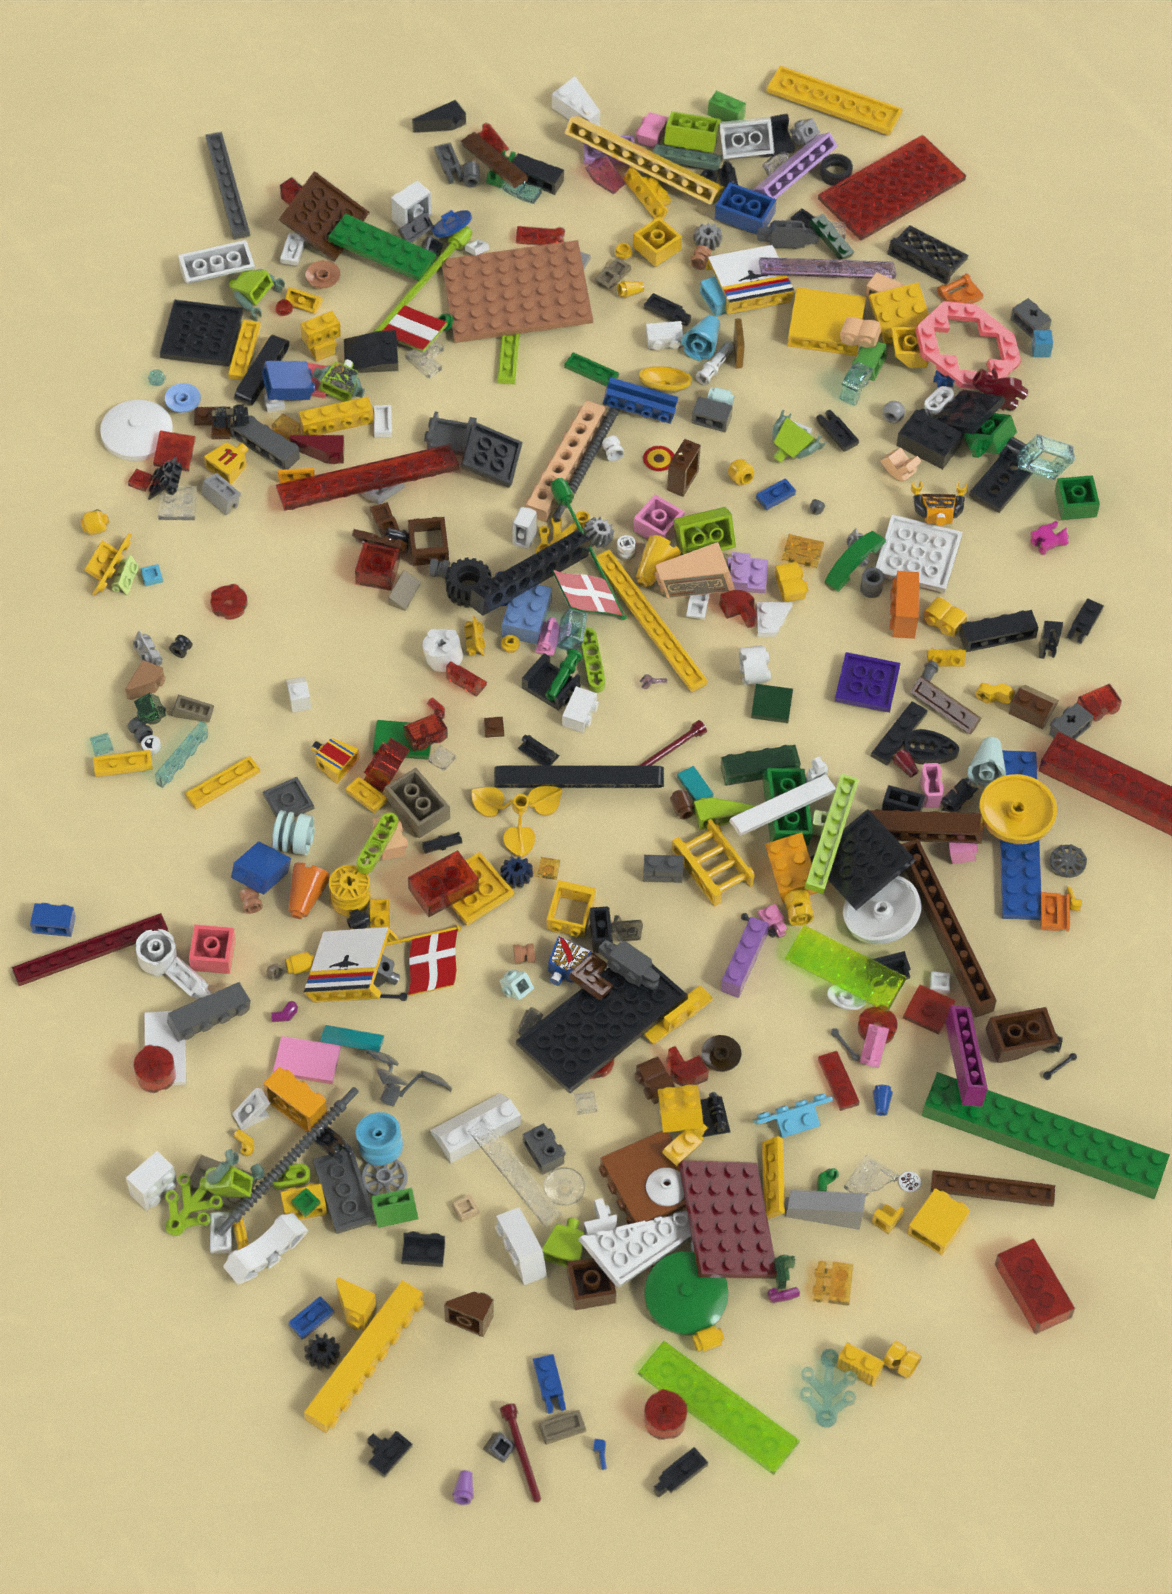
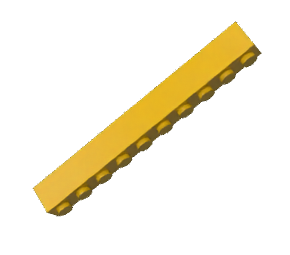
M579 116L571 117L565 134L710 205L716 204L719 201L724 189L723 186Z

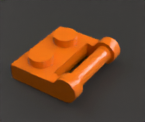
M969 274L962 275L960 279L948 285L937 287L938 294L946 302L973 304L983 299L984 295L972 282ZM963 284L966 286V287H964V288H962V289H960V290H958V291H956V292H954V293H951V294L948 293L949 291H951V290H953V289H955V288H957V287H959V286H961V285H963Z

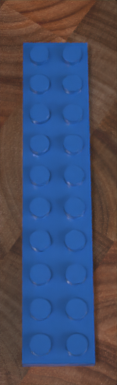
M1002 750L1006 775L1019 774L1037 779L1036 752ZM1000 840L1002 919L1040 920V841L1028 844H1013Z

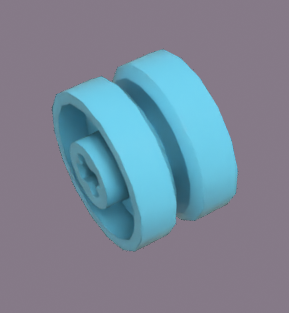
M376 1112L361 1119L355 1132L361 1157L372 1165L382 1166L395 1161L402 1153L404 1146L399 1122L396 1118L388 1113Z

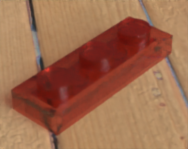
M838 1051L819 1056V1064L840 1111L858 1106L860 1101Z

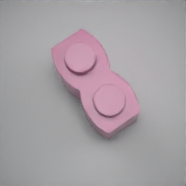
M651 112L644 116L641 128L638 127L636 131L638 143L655 148L656 144H660L662 137L665 135L669 117Z
M924 763L920 785L923 795H925V808H939L941 805L944 787L940 780L942 771L938 763Z

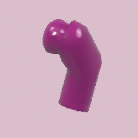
M289 1001L282 1012H271L272 1022L290 1021L298 1011L297 1003Z
M797 1287L778 1292L776 1288H772L767 1292V1295L770 1297L769 1300L771 1302L777 1303L799 1297L800 1291Z

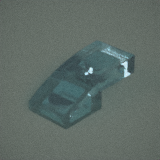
M507 182L502 187L508 194L535 204L542 194L540 187L526 185V182L515 189Z

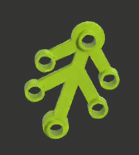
M185 1173L178 1177V1183L182 1188L184 1208L180 1213L177 1206L179 1195L174 1190L168 1191L165 1195L170 1209V1218L166 1221L165 1227L172 1236L181 1235L188 1227L207 1226L211 1222V1218L206 1212H201L196 1218L187 1219L190 1213L211 1208L220 1209L223 1206V1200L218 1195L212 1196L210 1200L199 1202L208 1191L201 1189V1187L191 1197V1178ZM183 1178H188L186 1183H181ZM175 1194V1198L169 1200L170 1195ZM215 1200H220L218 1205H213ZM207 1216V1220L201 1222V1218ZM173 1223H179L176 1228H172Z

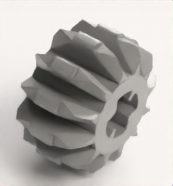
M709 222L706 225L701 223L700 227H696L693 234L695 246L703 245L712 250L720 247L723 237L720 227H716L715 224L710 225Z
M601 516L599 518L593 517L584 525L583 531L591 539L590 545L594 544L596 548L599 546L604 548L612 541L615 532L612 529V524H608L607 520H602Z

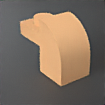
M901 447L891 451L880 460L887 472L899 481L908 479L917 471V465L922 462L918 456L908 459Z

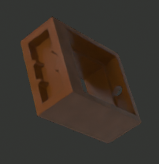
M684 438L669 463L667 491L684 497L699 472L700 444Z
M445 517L408 520L413 566L430 565L431 558L438 559V561L449 560ZM441 530L443 547L416 549L414 532Z

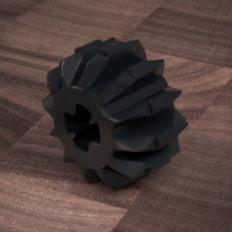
M326 1333L323 1335V1338L316 1334V1340L309 1338V1345L304 1348L306 1352L305 1359L310 1360L309 1364L311 1367L317 1364L318 1370L322 1366H325L328 1370L330 1368L329 1363L336 1365V1358L340 1357V1352L338 1351L340 1345L335 1343L334 1337L328 1339Z

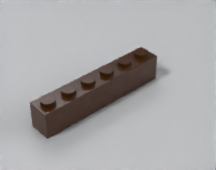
M870 810L898 841L919 839L920 842L982 844L984 820L982 814L976 812L946 813L938 811L920 812L917 810Z

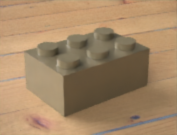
M417 768L412 769L385 786V796L388 803L418 838H421L450 819V806Z

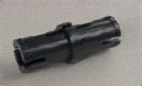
M460 832L447 836L440 835L436 839L422 842V847L425 854L440 849L443 851L447 847L462 844Z

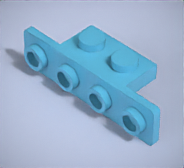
M825 1093L814 1096V1100L809 1102L806 1099L795 1102L796 1106L790 1108L786 1105L776 1108L777 1112L769 1114V1111L757 1115L758 1118L753 1119V1123L758 1125L776 1119L780 1136L785 1138L819 1127L820 1122L815 1106L833 1101L832 1096H826Z

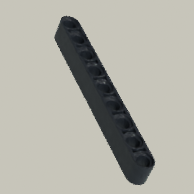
M502 765L494 767V787L662 788L664 787V767Z

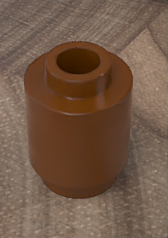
M683 790L673 792L670 801L676 815L680 819H688L693 816L694 806L688 792Z

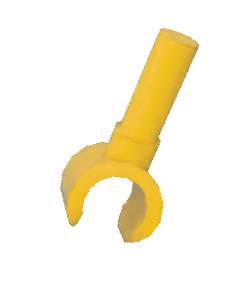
M1068 886L1070 910L1080 911L1082 899H1075L1072 887Z

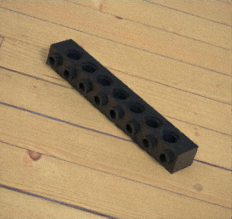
M577 530L478 585L471 591L470 607L482 616L553 577L552 570L561 572L588 557L591 539Z

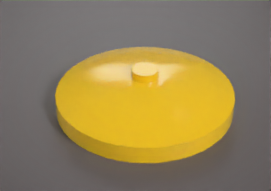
M1012 774L995 779L985 788L980 799L979 813L983 816L984 826L995 837L1013 844H1028L1042 839L1050 832L1056 820L1057 804L1052 792L1042 782L1026 775Z

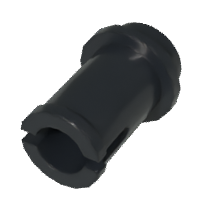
M387 527L386 531L388 533L385 532V536L395 541L399 539L405 543L408 542L409 532Z

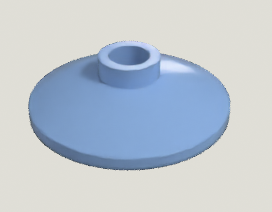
M187 383L176 384L170 387L165 394V403L168 408L179 413L192 411L199 405L201 400L199 390Z

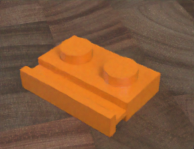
M1041 892V930H1066L1069 932L1070 894L1061 895V893Z

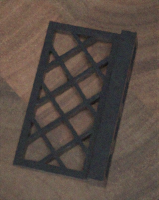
M911 225L897 238H893L890 241L887 253L944 284L950 281L955 271L968 259V254ZM911 232V233L915 234L916 236H911V237H909L908 234ZM919 241V244L912 245V242ZM923 241H928L931 244H924ZM942 248L946 251L939 252L938 249ZM926 249H934V252H927ZM948 256L949 259L942 260L941 257ZM952 256H958L961 259H953Z

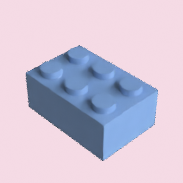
M537 585L510 600L502 623V637L514 635L520 641L538 644L552 601V587Z

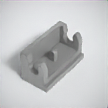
M218 473L203 480L202 495L222 513L228 515L232 505L234 508L238 507L241 493Z

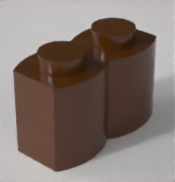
M658 1056L636 1066L635 1079L638 1084L643 1085L645 1097L647 1100L651 1099L653 1104L659 1102L658 1089L675 1087L674 1082L666 1072Z

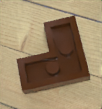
M216 407L195 408V425H212V440L230 439L227 417H225L226 428L217 429V427H213V420H216V418H212V410H215Z
M591 953L569 975L572 981L598 1000L607 995L613 987L611 983L600 976L607 968V963L594 953Z

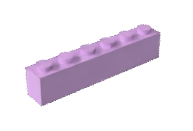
M827 132L814 137L757 185L753 191L775 199L778 198L838 147L831 133Z

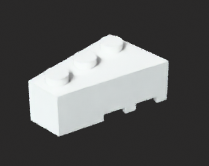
M575 76L552 93V109L568 120L571 117L579 116L595 125H600V110Z
M518 1207L497 1215L498 1224L495 1225L499 1237L502 1236L506 1251H509L512 1262L523 1284L526 1285L547 1277L542 1248L521 1209Z

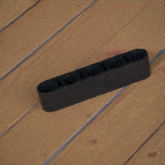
M273 334L269 337L237 387L234 395L235 400L251 406L255 403L265 387L262 376L265 361H282L289 349V340Z

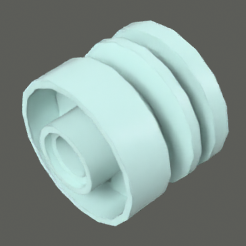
M280 810L273 827V849L280 851L282 847L283 852H287L292 844L294 854L307 856L314 839V816L300 814L297 821H295L293 812H289L287 816L286 811Z

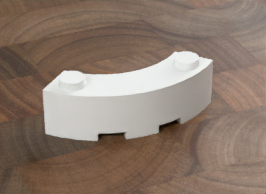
M294 1213L282 1214L275 1219L273 1226L256 1241L238 1251L231 1252L223 1267L237 1284L247 1282L257 1277V1272H260L265 1267L270 1269L282 1259L280 1255L289 1248L293 1249L306 1235L308 1230Z

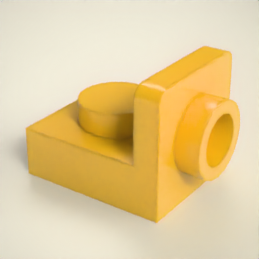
M370 899L371 928H390V899Z

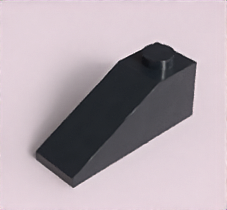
M453 100L413 118L412 130L414 133L452 131L466 124V112L456 100Z

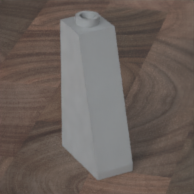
M791 1190L790 1197H785L784 1202L785 1209L787 1210L786 1217L860 1230L866 1194Z

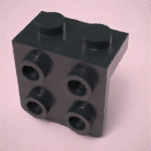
M788 114L771 116L774 153L763 154L762 156L766 158L793 153L795 147L788 131Z

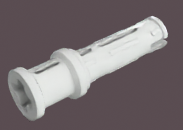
M726 342L713 359L706 362L703 369L697 372L696 379L700 384L708 385L710 383L711 377L718 373L720 365L734 351L733 344Z

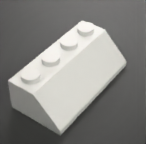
M246 240L178 255L180 270L184 282L187 284L255 269Z
M499 1093L431 1129L430 1132L449 1162L453 1163L520 1127L521 1114L511 1099Z

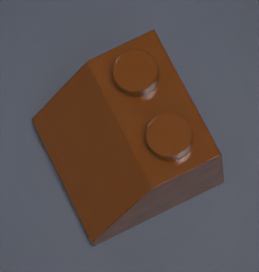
M1024 685L1019 688L1014 696L1009 714L1043 730L1059 700Z
M474 1291L446 1301L444 1305L445 1322L484 1337L494 1316V1302L488 1294Z

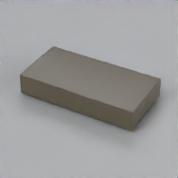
M579 1410L539 1423V1428L546 1445L586 1432V1427Z

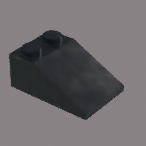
M396 330L376 331L344 339L345 360L352 361V369L357 370L358 373L399 371Z

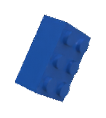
M729 182L716 204L715 220L757 235L758 228L767 227L776 211L777 199Z

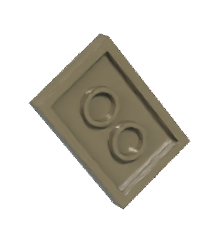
M203 1155L200 1156L190 1176L192 1196L200 1187V1179L205 1177L206 1171L211 1167H218L221 1163L220 1161ZM241 1170V1171L245 1172L246 1174H248V1175H250V1176L252 1175V1173H249V1172H247V1171ZM256 1179L254 1180V1184L252 1185V1189L254 1188V1186H255V1184H256V1182H257ZM207 1191L202 1200H210L215 1194ZM221 1197L223 1200L222 1207L229 1210H236V1206H240L239 1203L244 1202V1197ZM215 1200L213 1204L218 1205L220 1200Z

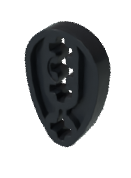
M917 729L907 735L904 750L906 752L909 751L916 764H942L958 757L959 745L943 734L926 729ZM920 744H924V749L920 748Z

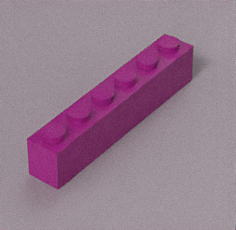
M951 1005L945 1024L962 1105L982 1107L988 1087L970 1007Z

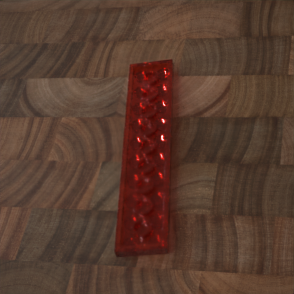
M448 444L277 484L276 491L284 511L294 510L299 507L328 502L337 498H345L350 495L392 485L417 481L443 473H451L460 470L451 445Z

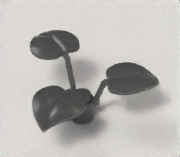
M367 1050L366 1054H370L373 1058L389 1066V1071L379 1067L376 1069L382 1084H386L380 1101L387 1105L395 1106L398 1097H403L404 1093L419 1078H425L434 1083L444 1085L450 1092L452 1091L450 1085L443 1078L423 1070L408 1084L403 1078L392 1073L393 1065H399L396 1059L375 1050ZM398 1084L405 1085L406 1087L400 1091L401 1086Z

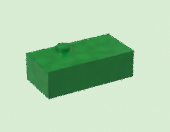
M767 768L763 778L765 802L805 784V769ZM809 804L768 823L770 842L802 833L806 846H809L813 836Z

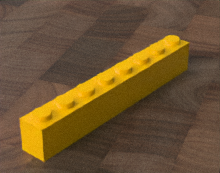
M404 1280L400 1282L304 1411L306 1421L325 1433L330 1428L333 1429L336 1426L341 1412L347 1411L353 1396L361 1392L364 1381L367 1377L371 1378L374 1374L375 1366L379 1361L382 1362L386 1358L389 1347L397 1343L400 1338V1332L403 1328L407 1329L412 1322L411 1317L415 1312H419L424 1305L423 1292Z

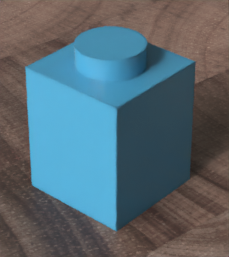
M1034 330L1031 343L1033 357H1051L1053 348L1052 330Z

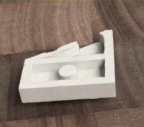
M757 602L758 637L777 636L780 627L786 620L787 614L792 609V602Z

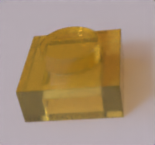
M541 857L538 877L557 880L560 860Z

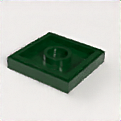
M756 684L751 718L788 723L793 689Z

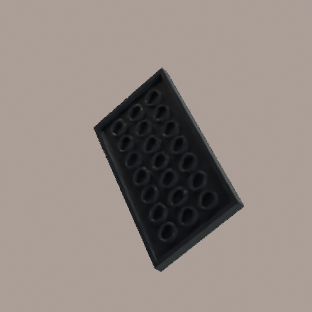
M652 964V969L656 973L658 972L660 976L658 988L654 990L642 984L638 987L633 983H629L625 977L613 972L608 967L600 974L602 978L613 985L607 995L598 1000L585 989H580L518 1038L516 1045L570 1094L664 1019L666 1015L688 999V994L654 964Z

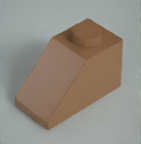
M142 660L125 688L127 699L132 700L155 693L159 686H163L165 682L163 667Z

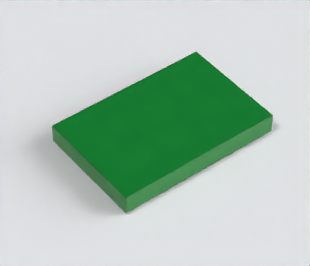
M377 720L373 755L429 760L434 724Z

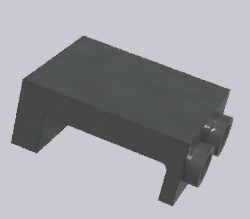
M435 411L433 418L430 417L428 428L430 429L425 432L424 442H427V450L463 456L471 425L474 421L477 422V418L470 417L468 423L439 418L438 412Z

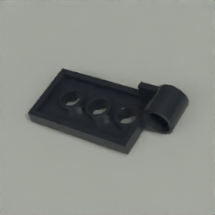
M1012 437L1000 452L999 458L971 489L969 496L1000 513L1034 473V468L1022 462L1029 450V445ZM1010 466H1016L1018 469L1012 470ZM1005 477L1008 481H1002L1000 478ZM997 489L999 492L993 493L990 490Z

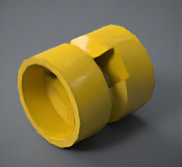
M794 890L785 895L784 900L791 925L803 926L814 920L808 891Z
M896 1340L889 1348L883 1361L884 1365L892 1370L897 1368V1373L909 1379L917 1368L922 1356L913 1350L907 1351V1346Z

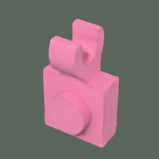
M776 904L758 911L760 920L769 923L768 929L773 928L779 938L786 935L785 918Z

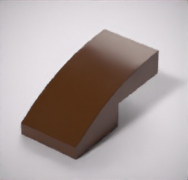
M388 502L370 507L381 536H385V532L388 533L386 531L387 527L400 530Z

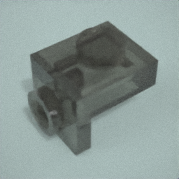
M615 915L614 922L611 924L612 934L615 935L618 942L641 940L643 923L641 920L622 921L619 915Z

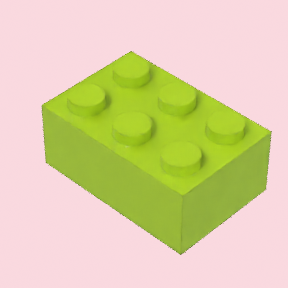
M671 111L666 125L664 144L670 147H684L687 150L696 149L705 153H714L719 139L721 119Z
M726 507L673 519L676 543L681 551V555L717 542L721 551L736 548L732 514Z

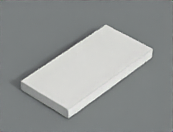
M172 1011L145 1013L146 1087L186 1085V1040L183 1039L178 1042L167 1023L168 1013Z

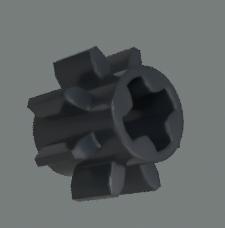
M358 908L349 912L350 918L346 919L350 929H365L371 924L366 911L361 912Z

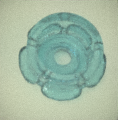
M156 369L150 372L148 380H150L149 383L151 385L160 386L164 384L166 376L161 370Z

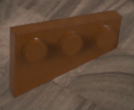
M354 529L352 536L358 543L366 545L367 542L374 544L373 547L383 550L384 547L391 548L390 551L396 554H401V552L407 553L409 548L404 541L399 539L395 542L390 537L381 536L380 538L374 533Z

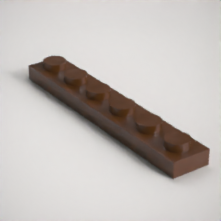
M475 132L461 140L463 147L514 189L528 180L527 175Z
M937 1170L932 1171L930 1192H933L936 1188L951 1195L1047 1207L1054 1206L1055 1185Z

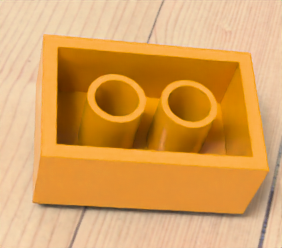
M802 833L765 844L783 904L785 903V895L794 890H806L809 895L817 893L804 888L812 862Z
M279 1066L263 1083L265 1096L270 1105L304 1131L311 1132V1127H315L314 1124L319 1123L318 1120L322 1119L323 1115H326L327 1107L324 1096L318 1092H313L306 1082L297 1080L290 1070H284Z

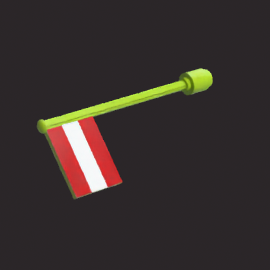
M465 226L448 238L449 246L430 266L422 279L417 281L373 332L396 330L398 343L423 353L428 349L448 324L443 320L407 305L455 250H462L470 241L472 231L468 226Z

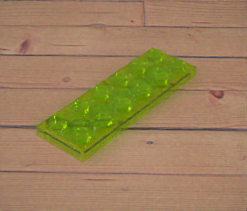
M803 925L785 957L790 963L887 1013L907 979L906 976L806 925Z

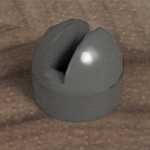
M813 499L809 509L812 514L816 512V515H819L823 512L825 504L820 500Z

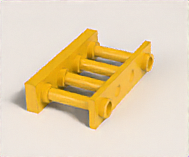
M711 819L708 820L707 832L687 843L683 842L680 837L672 840V851L676 856H683V866L714 907L721 903L723 891L745 880L749 887L753 886L754 871L750 866L747 867L722 834L720 826L718 824L715 825ZM710 838H713L718 845L699 856H693L690 852V849ZM721 852H724L729 859L709 871L704 870L701 866V863ZM732 866L740 873L720 885H715L712 881V877Z

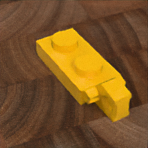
M703 1124L704 1128L685 1130L664 1148L662 1153L678 1166L681 1161H684L701 1145L704 1140L702 1135L708 1127Z

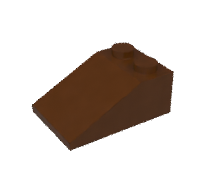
M1046 1007L990 1017L985 1028L997 1063L1020 1059L1059 1042Z

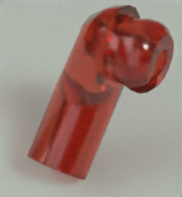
M432 697L427 702V705L434 710V714L431 717L432 720L440 723L445 717V708Z

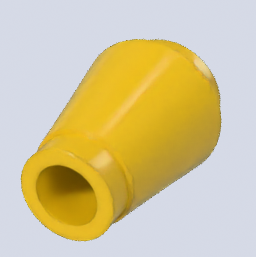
M622 281L617 285L618 295L627 298L644 292L643 282Z

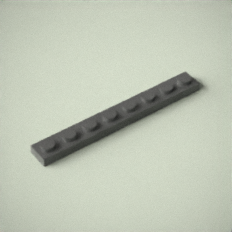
M222 132L206 134V142L233 239L249 237L248 223Z

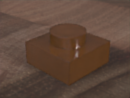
M503 716L484 718L486 738L504 736Z

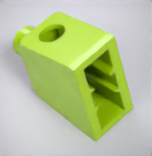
M568 1218L566 1226L555 1225L542 1248L544 1261L567 1267V1262L581 1260L583 1245L579 1242V1238L584 1236V1232L578 1230L580 1222L577 1219Z

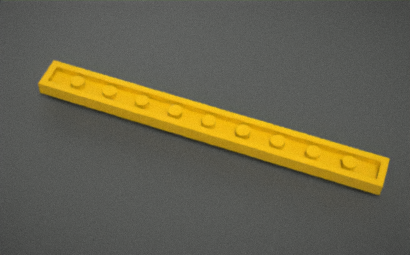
M610 549L597 555L596 558L607 580L691 693L706 686L708 683L706 677Z

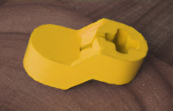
M981 683L975 692V696L987 704L994 701L1009 704L1015 695L1014 689L1004 683L995 686Z

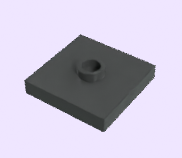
M298 777L263 792V796L276 818L280 810L286 811L287 816L289 812H293L294 817H297L300 814L315 809L313 802Z

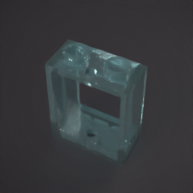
M1037 434L1017 453L1018 468L1055 480L1075 461L1074 448L1072 445ZM1043 452L1057 456L1052 462L1038 458Z

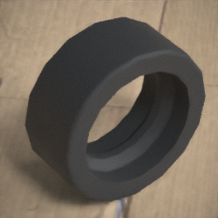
M830 154L821 162V179L831 186L845 185L852 177L853 164L847 156ZM830 166H840L846 172L833 174L827 168Z

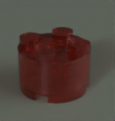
M147 1045L136 1055L133 1064L136 1080L143 1090L150 1093H158V1091L167 1090L173 1085L176 1079V1068L170 1051L161 1046Z
M661 1389L650 1396L644 1409V1423L648 1433L656 1439L665 1440L676 1438L683 1432L687 1419V1404L683 1398L677 1393L666 1389Z

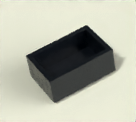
M916 409L898 432L896 446L943 470L961 446L963 433Z

